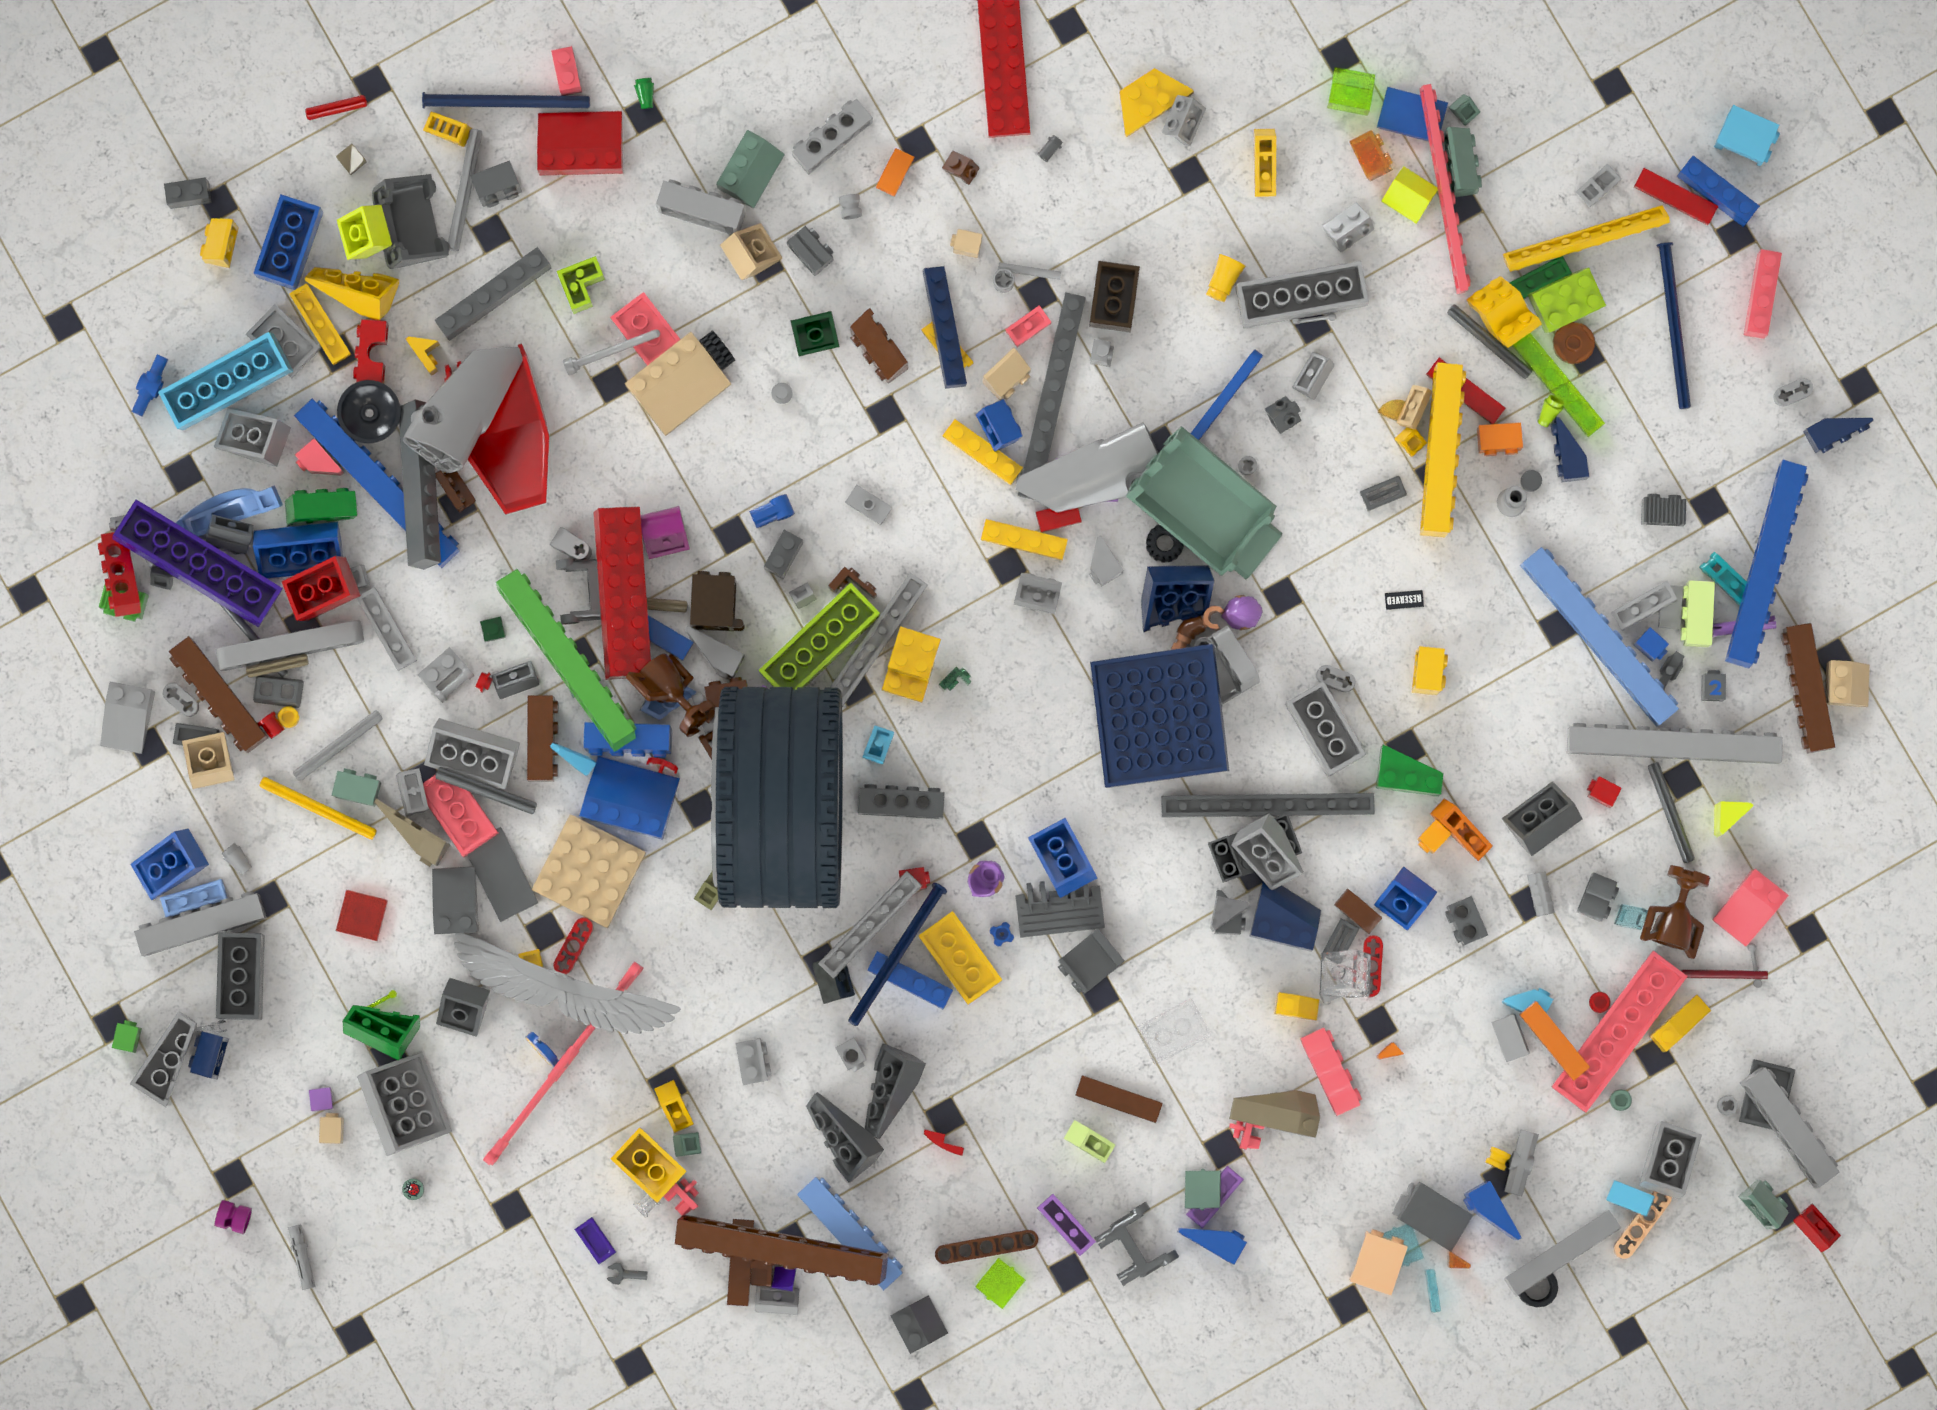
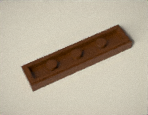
M1083 1075L1075 1094L1077 1097L1153 1123L1157 1122L1163 1104L1162 1102Z
M733 1219L732 1224L754 1228V1220ZM735 1256L730 1258L727 1305L749 1306L751 1262L742 1260V1257Z

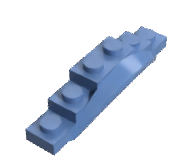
M275 485L261 491L248 488L234 489L200 503L182 516L176 524L199 537L206 534L212 514L239 521L281 507L283 503Z

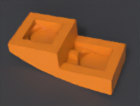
M895 148L876 188L895 197L914 160V156Z

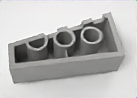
M179 1011L130 1082V1085L166 1108L197 1022Z

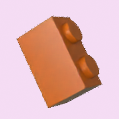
M1521 422L1479 425L1477 427L1479 453H1484V456H1496L1497 452H1505V455L1518 454V451H1521L1523 448Z

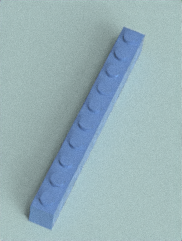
M1541 547L1520 565L1521 568L1654 725L1658 727L1679 710L1676 706L1678 702L1671 694L1667 695L1663 691L1664 686L1657 678H1652L1649 674L1651 671L1648 666L1636 659V652L1630 646L1626 647L1622 642L1623 637L1617 630L1613 631L1608 626V619L1602 613L1599 615L1594 609L1596 606L1593 601L1588 597L1585 599L1580 593L1582 591L1580 586L1575 581L1571 582L1568 579V572L1561 565L1557 566L1553 561V554L1548 549L1544 550Z

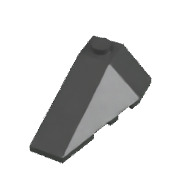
M883 1043L874 1065V1070L877 1071L875 1083L871 1084V1090L874 1092L872 1102L868 1104L865 1129L877 1139L882 1137L918 1085L926 1063L914 1055Z

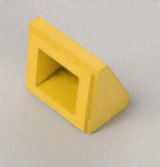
M1406 427L1395 437L1396 442L1411 457L1427 444L1417 429Z

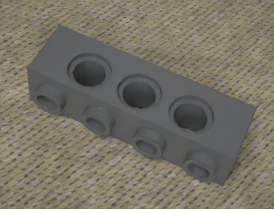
M864 784V788H859L858 815L943 819L945 792H940V788H928V791H919V787L908 786L906 790H898V786L886 785L885 789H877V785ZM877 795H884L887 801L884 805L878 806L875 804L874 799ZM905 796L908 800L907 805L904 807L897 806L895 803L896 798ZM920 797H926L929 800V805L926 808L918 807L917 800Z

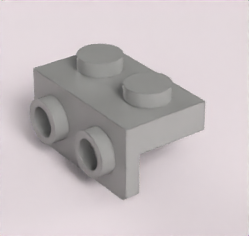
M1356 202L1324 224L1323 229L1336 243L1338 250L1343 252L1372 232L1374 226L1370 216Z
M1021 573L1014 605L1055 614L1062 582L1051 578L1038 577L1034 574Z

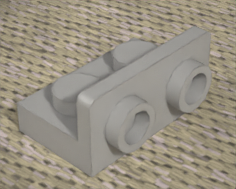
M1177 95L1162 133L1173 136L1183 145L1191 146L1206 108L1194 98Z
M761 1038L735 1043L743 1085L768 1081V1076H771L770 1064L765 1063L764 1055L768 1054L766 1042H761Z

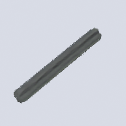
M1454 304L1449 308L1448 315L1522 378L1526 379L1532 373L1530 367L1457 305Z
M1658 762L1648 765V770L1684 863L1695 860L1663 772Z
M439 767L435 778L529 814H534L536 810V802Z

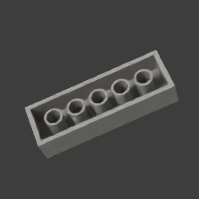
M1361 261L1237 283L1235 287L1243 329L1365 307L1369 303Z

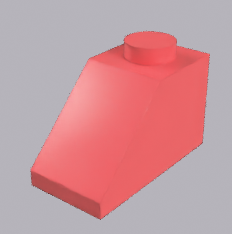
M315 439L311 440L295 454L299 459L296 463L303 471L308 470L311 474L338 476L344 473Z

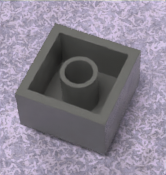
M510 160L470 175L483 207H494L499 204V201L506 198L507 200L515 199L519 196V193H522Z

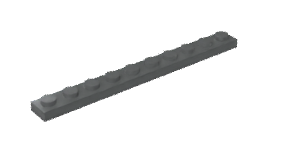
M1065 292L1023 474L1047 464L1086 299L1084 296ZM1018 492V496H1019V497H1024V498L1032 499V498H1030V497H1028V496H1026V495H1024V494Z
M1374 793L1161 796L1162 818L1265 816L1269 813L1271 816H1281L1288 813V816L1375 814Z

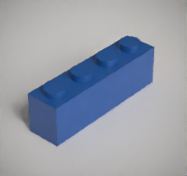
M1695 156L1689 159L1677 175L1680 180L1705 199L1716 204L1721 211L1742 227L1746 225L1760 207Z
M877 951L867 971L877 975L888 956ZM901 963L897 964L887 980L891 984L944 1010L953 992L952 989Z

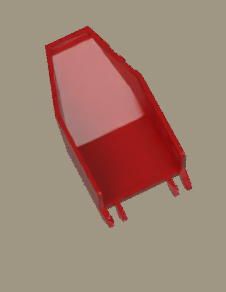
M518 344L523 361L488 429L479 436L468 458V461L505 515L547 503L549 432L530 362L522 344ZM461 361L457 362V368L461 365ZM449 364L445 365V381L452 375V369Z

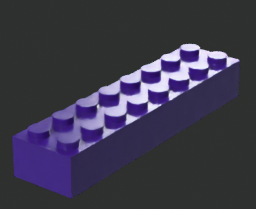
M135 499L113 534L112 539L258 628L282 591V587Z

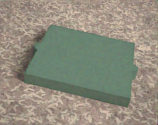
M1201 1169V1171H1185V1209H1201L1204 1211L1206 1208H1220L1221 1171H1205V1169Z

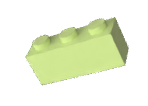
M1689 580L1686 586H1683V598L1686 599L1685 607H1682L1681 619H1685L1684 628H1681L1680 640H1684L1683 646L1710 647L1712 645L1715 582Z

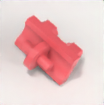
M1237 1121L1236 1124L1230 1123L1229 1128L1235 1129L1234 1138L1239 1139L1240 1133L1243 1131L1239 1148L1245 1150L1247 1148L1259 1149L1261 1138L1252 1136L1251 1131L1252 1127L1264 1130L1263 1126L1245 1123V1127H1243V1122Z
M683 1178L680 1183L685 1187L684 1190L675 1183L663 1196L668 1202L676 1194L683 1199L675 1207L682 1216L698 1207L687 1195L688 1192L694 1197L699 1194L694 1188L698 1183L695 1179L689 1183Z

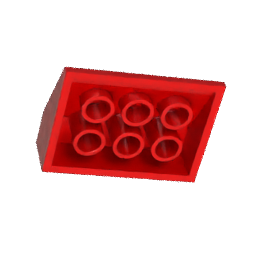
M622 111L538 113L537 171L539 176L623 174Z

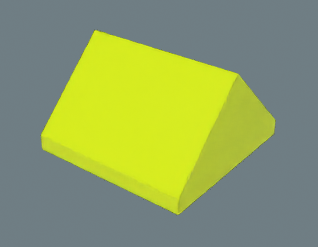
M1403 166L1381 202L1417 224L1438 189L1435 185Z
M1727 801L1715 804L1714 836L1717 838L1723 835L1754 805L1750 802Z

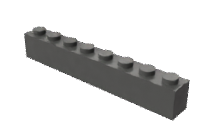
M415 399L400 406L401 417L399 427L408 566L425 570L441 563L435 466L403 442V437L412 423V413L421 409L426 404V402Z

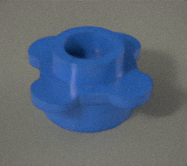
M1003 922L998 927L993 926L990 928V934L993 935L996 946H1001L1002 943L1014 940V935L1010 933V925L1007 922Z

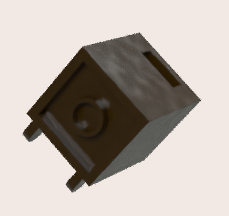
M697 571V574H692L691 628L695 630L732 632L745 629L743 621L735 619L737 581L730 572H719L718 575H711L709 571Z

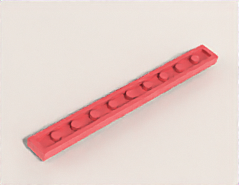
M1431 84L1423 85L1419 90L1456 293L1461 294L1469 290L1470 277L1465 273L1464 266H1467L1465 254H1462L1461 251L1463 238L1457 229L1459 216L1457 212L1454 213L1455 195L1454 192L1450 191L1449 185L1452 183L1450 171L1447 172L1446 169L1448 156L1447 152L1443 151L1444 134L1442 130H1439L1438 122L1441 121L1440 112L1436 110L1434 103L1437 101L1435 89H1432Z

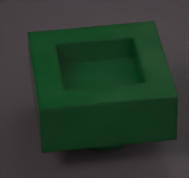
M501 616L480 621L485 643L506 638Z

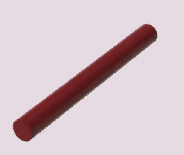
M1681 971L1688 976L1687 978L1768 979V971Z

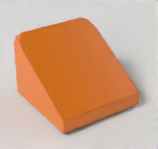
M1391 1042L1376 1058L1379 1060L1403 1055L1404 1053L1394 1042Z

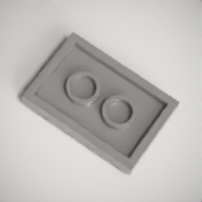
M275 304L246 333V336L252 341L268 332L275 334L293 369V372L288 374L291 379L321 349Z

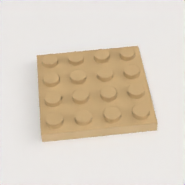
M570 814L532 891L608 928L646 852Z

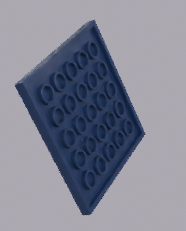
M1214 644L1090 662L1105 788L1230 771Z

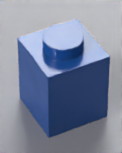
M1650 627L1633 645L1653 662L1656 658L1659 661L1668 652L1665 648L1669 643Z

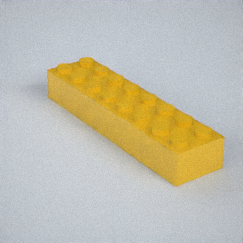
M1437 363L1434 368L1420 524L1421 536L1445 538L1453 530L1454 517H1450V513L1455 508L1456 497L1452 496V491L1457 486V475H1454V470H1456L1459 464V455L1456 454V449L1460 446L1461 434L1457 433V430L1462 425L1463 413L1459 412V407L1464 403V392H1461V387H1463V383L1465 384L1466 371H1463V365Z

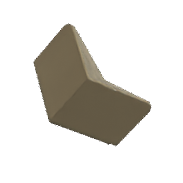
M352 143L336 156L337 160L350 175L367 163Z

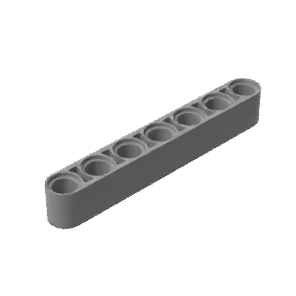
M360 620L224 646L217 648L216 654L220 671H227L301 654H312L357 645L364 642V636Z

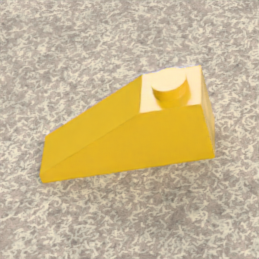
M1254 129L1255 197L1276 196L1275 129Z
M1695 995L1649 1037L1662 1052H1667L1699 1023L1711 1009L1698 995Z

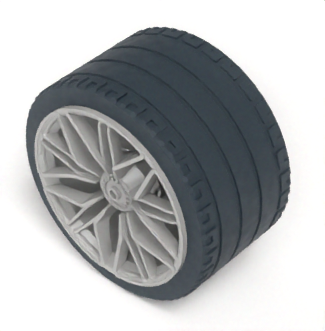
M724 687L721 690L719 707L715 708L713 724L711 853L714 887H717L719 904L723 908H736L737 906H741V908H764V906H768V908H791V906H795V908H818V906L837 908L840 905L843 816L842 693L839 688L825 687L824 690H821L819 687H797V689L792 687H770V689H766V687H743V689H739V687Z

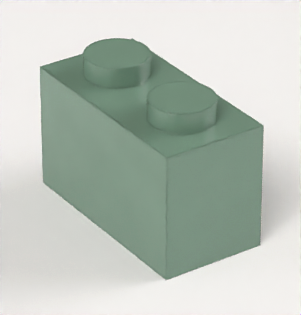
M344 768L343 772L337 771L331 796L375 807L376 804L374 802L378 798L381 782L376 780L377 776L365 773L364 777L356 775V771Z

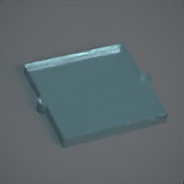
M1406 1224L1398 1228L1392 1227V1230L1384 1232L1383 1237L1389 1239L1392 1236L1404 1240L1403 1244L1408 1246L1401 1267L1404 1265L1409 1266L1410 1263L1424 1258L1412 1227Z

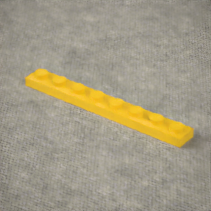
M1663 205L1504 253L1503 259L1510 272L1520 270L1530 265L1540 264L1553 258H1560L1566 254L1579 252L1592 246H1599L1605 242L1641 233L1654 227H1660L1670 223L1669 215Z

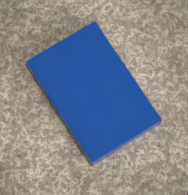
M1387 87L1377 128L1429 142L1421 95ZM1437 100L1434 103L1436 110L1440 112L1441 121L1438 122L1439 130H1441L1448 102Z

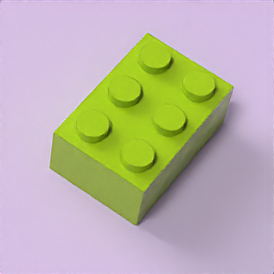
M1590 268L1578 270L1528 294L1535 313L1542 323L1541 326L1544 333L1555 331L1606 306Z

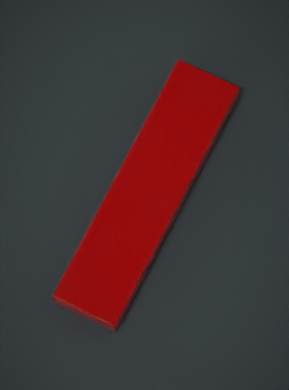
M1643 168L1634 185V188L1707 226L1718 208L1716 204L1646 168Z
M1440 357L1426 373L1432 380L1436 364L1446 363ZM1466 378L1465 384L1463 383V387H1461V392H1464V404L1490 424H1494L1506 407Z

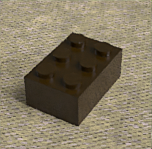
M1098 261L1089 327L1131 333L1140 266Z

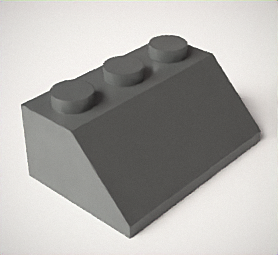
M1553 781L1502 818L1520 845L1531 856L1583 819L1575 803Z

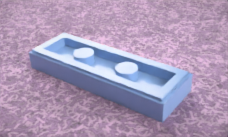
M219 879L160 897L165 917H173L184 911H193L207 904L219 903L228 897L223 880Z

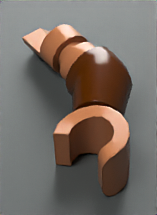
M1211 606L1205 611L1203 618L1198 616L1184 620L1176 631L1178 633L1176 636L1177 642L1173 643L1171 650L1186 648L1187 644L1190 645L1191 640L1205 632L1207 627L1216 631L1220 630V626L1212 624L1210 619L1214 613L1223 614L1225 610L1219 606Z

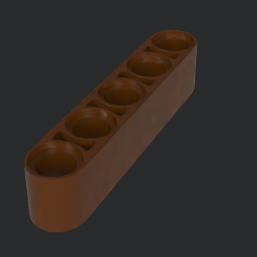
M1023 1230L944 1244L936 1249L935 1258L941 1264H949L1028 1250L1038 1244V1235L1035 1231ZM1027 1233H1031L1035 1237L1034 1244L1030 1246L1023 1243V1236ZM1005 1237L1013 1239L1014 1245L1011 1249H1004L1001 1242ZM983 1241H990L992 1243L993 1249L991 1252L984 1253L981 1251L980 1245ZM964 1244L969 1245L972 1249V1253L968 1257H963L959 1253L960 1247ZM942 1248H947L951 1253L950 1258L946 1261L938 1257V1252Z

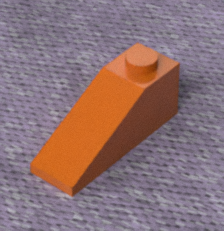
M1443 799L1430 813L1477 861L1493 847L1460 809L1448 800Z

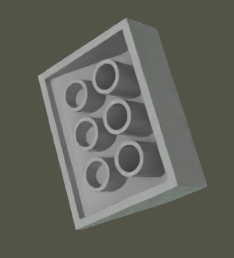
M422 1052L365 1071L357 1076L386 1156L452 1132Z

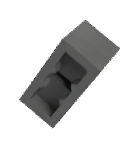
M1472 896L1446 907L1448 910L1445 911L1449 923L1453 922L1456 929L1453 931L1455 939L1458 943L1461 942L1462 946L1488 936ZM1458 906H1463L1466 909L1467 914L1464 918L1456 915V908ZM1466 926L1474 928L1475 935L1470 938L1464 934Z

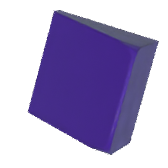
M775 1267L771 1288L793 1292L796 1269Z

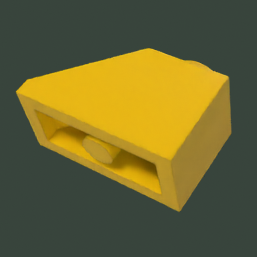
M1278 992L1274 1014L1317 1021L1320 999Z
M674 1080L654 1089L674 1133L694 1125Z

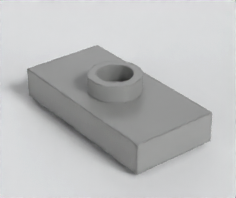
M857 484L845 501L846 504L879 525L883 523L892 509V506Z

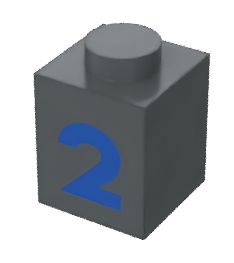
M1708 670L1707 674L1702 675L1701 701L1723 702L1726 700V674H1720V670Z

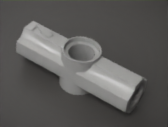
M1520 1130L1515 1151H1513L1508 1167L1510 1171L1504 1192L1522 1197L1527 1177L1530 1175L1533 1167V1155L1539 1134Z

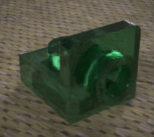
M955 667L938 684V687L943 692L947 689L951 691L958 685V678L969 686L971 684L969 679L971 675L963 667L961 669Z

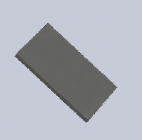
M499 827L496 829L498 831L496 836L467 856L472 866H475V872L499 921L502 922L538 904V901L502 828Z

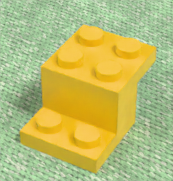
M1501 276L1493 279L1488 285L1474 292L1471 297L1466 299L1469 306L1479 313L1488 332L1507 348L1542 325L1540 319L1528 309L1520 291Z
M900 626L882 691L922 703L941 639Z

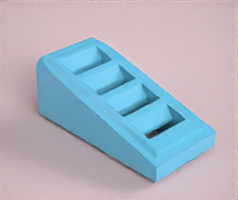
M552 743L550 745L551 749L584 775H588L596 765V762L588 756L559 744Z

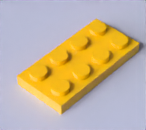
M953 911L918 935L967 1005L1002 981V978Z

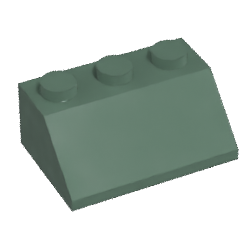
M1447 127L1444 133V147L1448 156L1447 166L1452 178V183L1450 184L1451 192H1454L1455 197L1478 194L1479 188L1482 187L1481 175H1477L1476 167H1479L1477 154L1474 155L1473 147L1476 146L1475 136L1470 133V128Z
M747 130L717 181V189L754 209L785 154L766 139Z

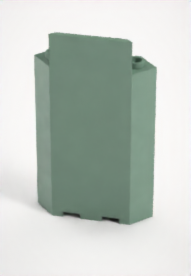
M1181 426L1165 441V446L1160 453L1155 454L1146 465V470L1142 476L1136 478L1131 484L1126 497L1222 576L1227 571L1235 570L1244 579H1248L1283 534L1271 524L1275 517L1274 511L1277 506Z

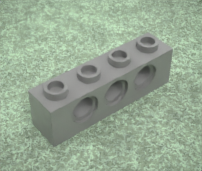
M857 99L853 102L850 100L845 103L840 113L837 115L834 113L829 116L824 126L821 128L816 127L809 133L810 137L807 140H800L793 146V157L808 175L873 123V117ZM844 118H851L853 120V124L850 126H844L841 122ZM834 131L837 133L835 139L830 140L826 138V133ZM818 144L821 149L819 152L813 153L809 150L810 146Z

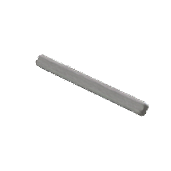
M471 129L448 240L449 250L459 251L473 183L470 175L475 173L482 138V131L478 129Z

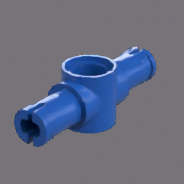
M157 354L150 371L140 376L136 386L137 394L139 395L131 412L143 417L150 400L159 396L158 391L162 390L164 384L162 381L163 377L161 376L169 359Z

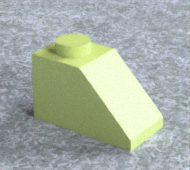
M1075 1120L1064 1137L1065 1140L1103 1163L1107 1161L1115 1147L1114 1143Z

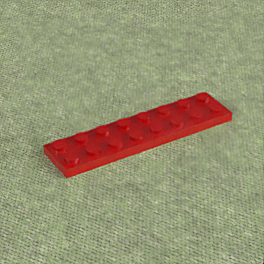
M977 0L989 138L1030 135L1019 0Z

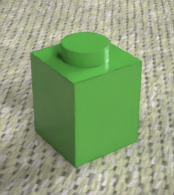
M124 1020L123 1024L117 1023L112 1048L136 1053L142 1028L136 1027L137 1023Z

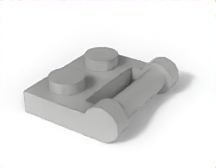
M449 647L424 668L418 676L443 703L447 700L446 697L468 678L470 680L474 674ZM460 668L462 673L440 691L437 687Z

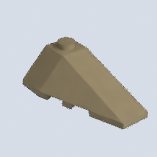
M376 799L374 803L416 854L421 856L419 861L429 867L432 864L438 866L450 844Z
M1290 1090L1233 1098L1229 1119L1316 1138L1320 1113L1315 1094Z

